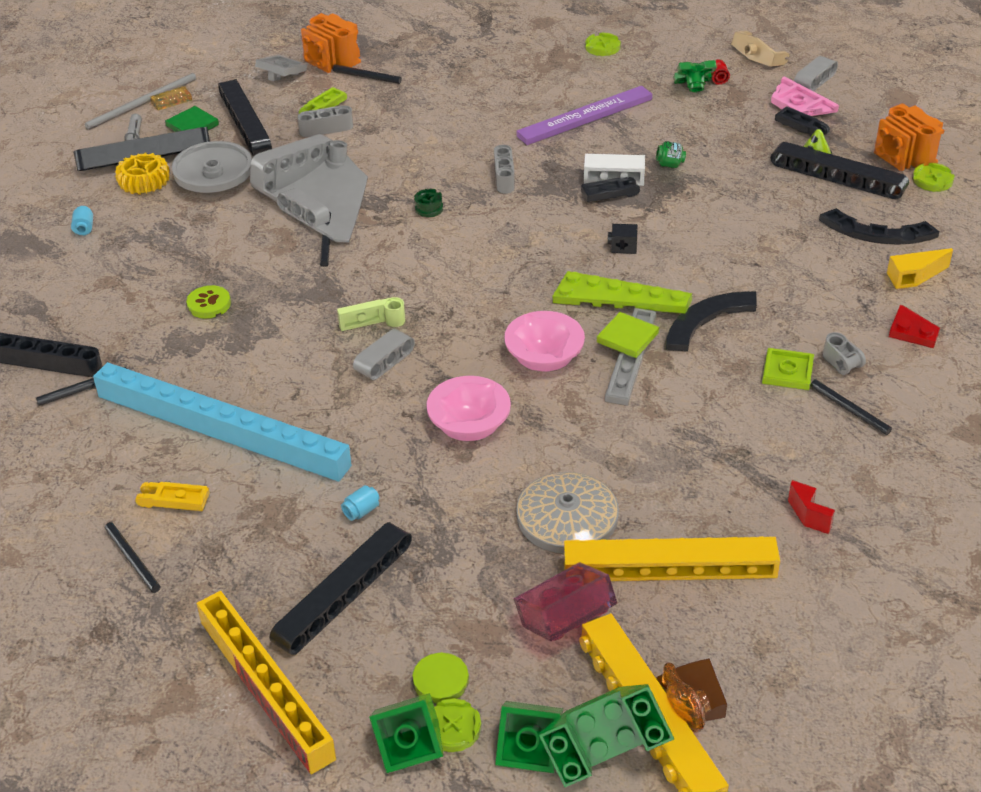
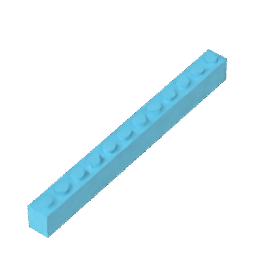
M108 362L93 376L98 397L332 480L340 482L352 466L348 444Z

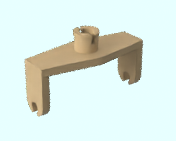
M749 31L735 32L731 43L748 59L768 66H780L788 61L785 59L789 57L788 52H775L761 39L752 36V33Z

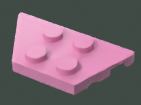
M785 76L782 77L781 84L777 86L771 98V103L780 109L787 106L810 116L836 113L839 109L838 104Z

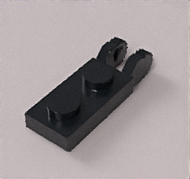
M787 106L775 115V121L782 123L784 126L797 129L799 132L809 134L810 137L818 129L824 135L830 132L828 124Z
M625 177L582 184L581 192L587 202H596L625 195L628 197L639 194L640 187L638 184L636 185L634 177Z

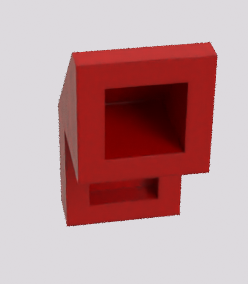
M792 480L788 502L805 527L829 534L835 510L814 503L817 488Z

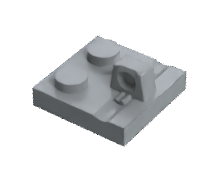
M274 55L256 59L255 67L267 70L268 80L278 81L281 79V75H298L300 72L306 71L307 64L281 55Z

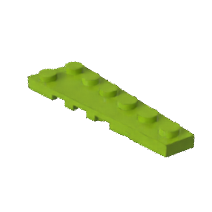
M567 271L554 292L552 299L553 303L580 305L581 302L592 303L595 307H601L602 304H614V308L621 309L626 306H634L644 310L686 313L692 302V293Z

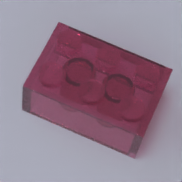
M581 562L513 598L522 626L550 642L561 639L565 633L574 628L582 627V624L587 623L588 620L597 615L605 614L609 608L618 604L609 575Z

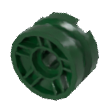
M423 189L414 195L416 213L422 217L440 215L443 212L442 193L437 192L436 189Z

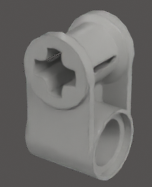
M832 332L826 336L822 354L823 358L835 367L840 374L846 375L851 369L855 367L861 368L866 364L864 353L852 344L845 335Z

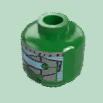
M664 141L662 145H658L656 160L660 166L678 168L680 163L685 162L686 151H683L682 144Z

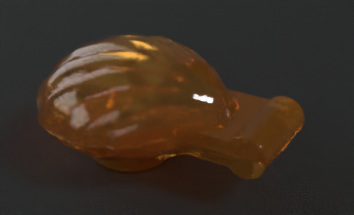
M666 663L663 668L662 682L667 685L666 694L669 704L678 717L687 723L692 732L698 733L705 727V713L711 710L709 700L701 689L695 691L692 686L680 679L675 671L674 664Z

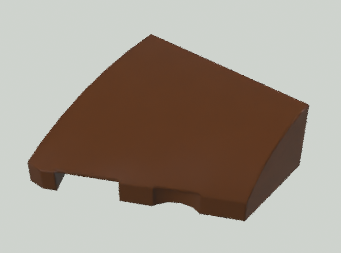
M710 658L679 666L656 677L662 687L664 686L673 695V701L679 706L686 708L689 715L697 723L726 717L727 702Z

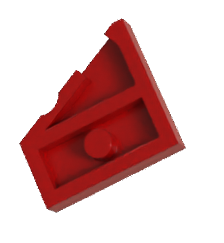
M900 305L891 326L889 337L934 348L939 336L940 327L904 305Z

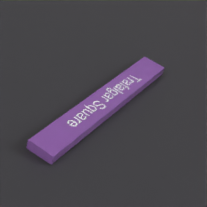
M639 86L516 131L517 137L526 145L650 101L652 100V93L643 86Z

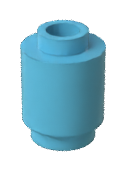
M79 206L73 211L71 229L78 235H87L92 231L93 213L90 208Z
M364 485L344 499L341 509L349 520H359L379 506V494L373 487Z

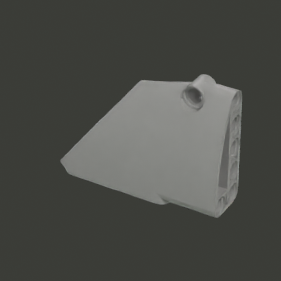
M317 134L258 153L253 157L251 161L250 183L254 189L275 200L279 208L321 234L326 235L335 242L350 241L363 200L368 176L347 155L346 142L341 140L333 141L322 134Z

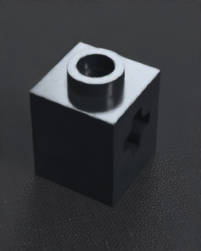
M612 223V232H608L607 245H611V253L637 254L638 224Z

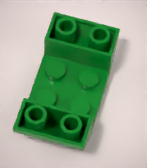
M648 684L618 687L565 711L539 733V737L565 788L592 776V766L643 744L646 751H649L674 740V736Z

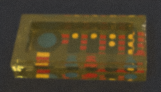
M183 86L150 96V99L157 110H162L192 101V95Z

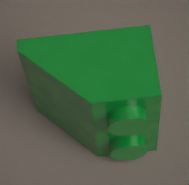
M430 693L375 709L369 716L387 773L444 756L439 721Z
M505 701L501 707L495 765L554 773L555 767L539 737V733L563 714V708Z

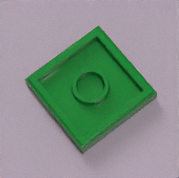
M193 106L165 120L166 126L175 132L200 127H207L210 130L219 125L216 117L197 106Z

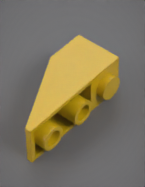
M953 249L890 256L887 275L896 289L916 287L949 268Z

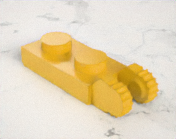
M144 482L140 487L142 494L140 493L136 496L135 502L140 507L146 508L154 506L203 511L210 492L209 487L201 485Z

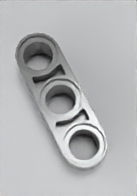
M818 56L796 74L794 82L814 92L834 76L838 68V62Z
M346 105L305 111L297 116L299 134L303 137L342 132L353 128L352 108Z
M498 145L494 148L496 187L498 192L508 194L515 189L512 149L509 145Z
M392 329L359 353L354 360L353 368L371 380H376L412 352L415 340L397 329Z

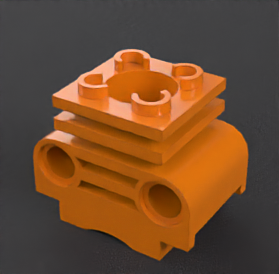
M320 13L309 20L310 25L306 26L307 29H301L305 62L327 73H330L331 69L333 70L334 64L353 67L361 63V59L358 58L360 57V50L356 43L358 35L357 24L345 21L334 13L328 16Z
M903 103L890 108L886 119L882 118L879 121L874 153L900 171L910 168L911 165L916 168L921 164H924V166H928L929 163L938 164L936 157L941 134H944L945 131L942 129L943 122L927 115L916 105L908 107Z

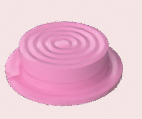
M536 311L524 314L513 320L505 331L504 340L508 351L523 366L531 370L547 372L563 368L573 357H577V354L583 348L585 335L581 325L565 314L553 311Z
M461 376L449 379L434 388L427 400V413L430 420L446 435L461 441H476L488 437L507 419L511 408L510 397L507 391L497 382L479 376Z

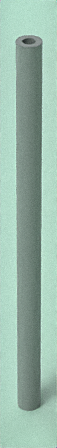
M191 73L86 122L85 127L89 130L196 80V75Z

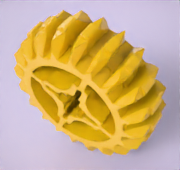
M145 152L144 154L138 153L135 156L130 155L129 158H124V161H120L119 165L116 166L115 177L120 189H124L125 192H130L131 194L138 193L140 195L141 193L155 192L156 189H162V186L167 185L170 170L165 158H161L160 155H155L154 153L147 154Z

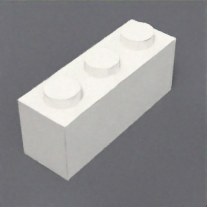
M585 154L584 184L614 178L634 177L636 185L644 186L645 155Z

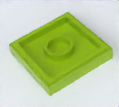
M619 312L597 335V343L637 358L659 334V327Z
M768 348L762 384L809 390L814 354Z

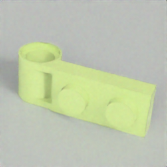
M398 297L379 299L337 309L341 331L386 322L391 327H399L405 323L404 301Z

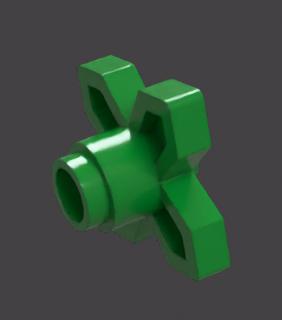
M708 60L701 63L680 62L677 66L678 72L674 73L673 76L674 84L687 82L690 92L703 91L705 82L711 80V73L715 72L717 68L716 60Z

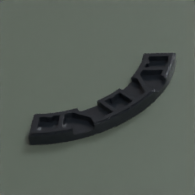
M837 208L824 212L819 216V221L839 233L855 239L880 244L920 243L938 238L940 233L927 221L902 225L901 228L896 229L888 228L887 225L870 223L869 226L858 223L857 219L841 212Z
M756 291L720 294L692 305L686 313H681L670 327L666 340V350L688 351L695 330L700 325L703 326L708 321L716 318L718 314L724 312L727 314L755 312L757 308Z

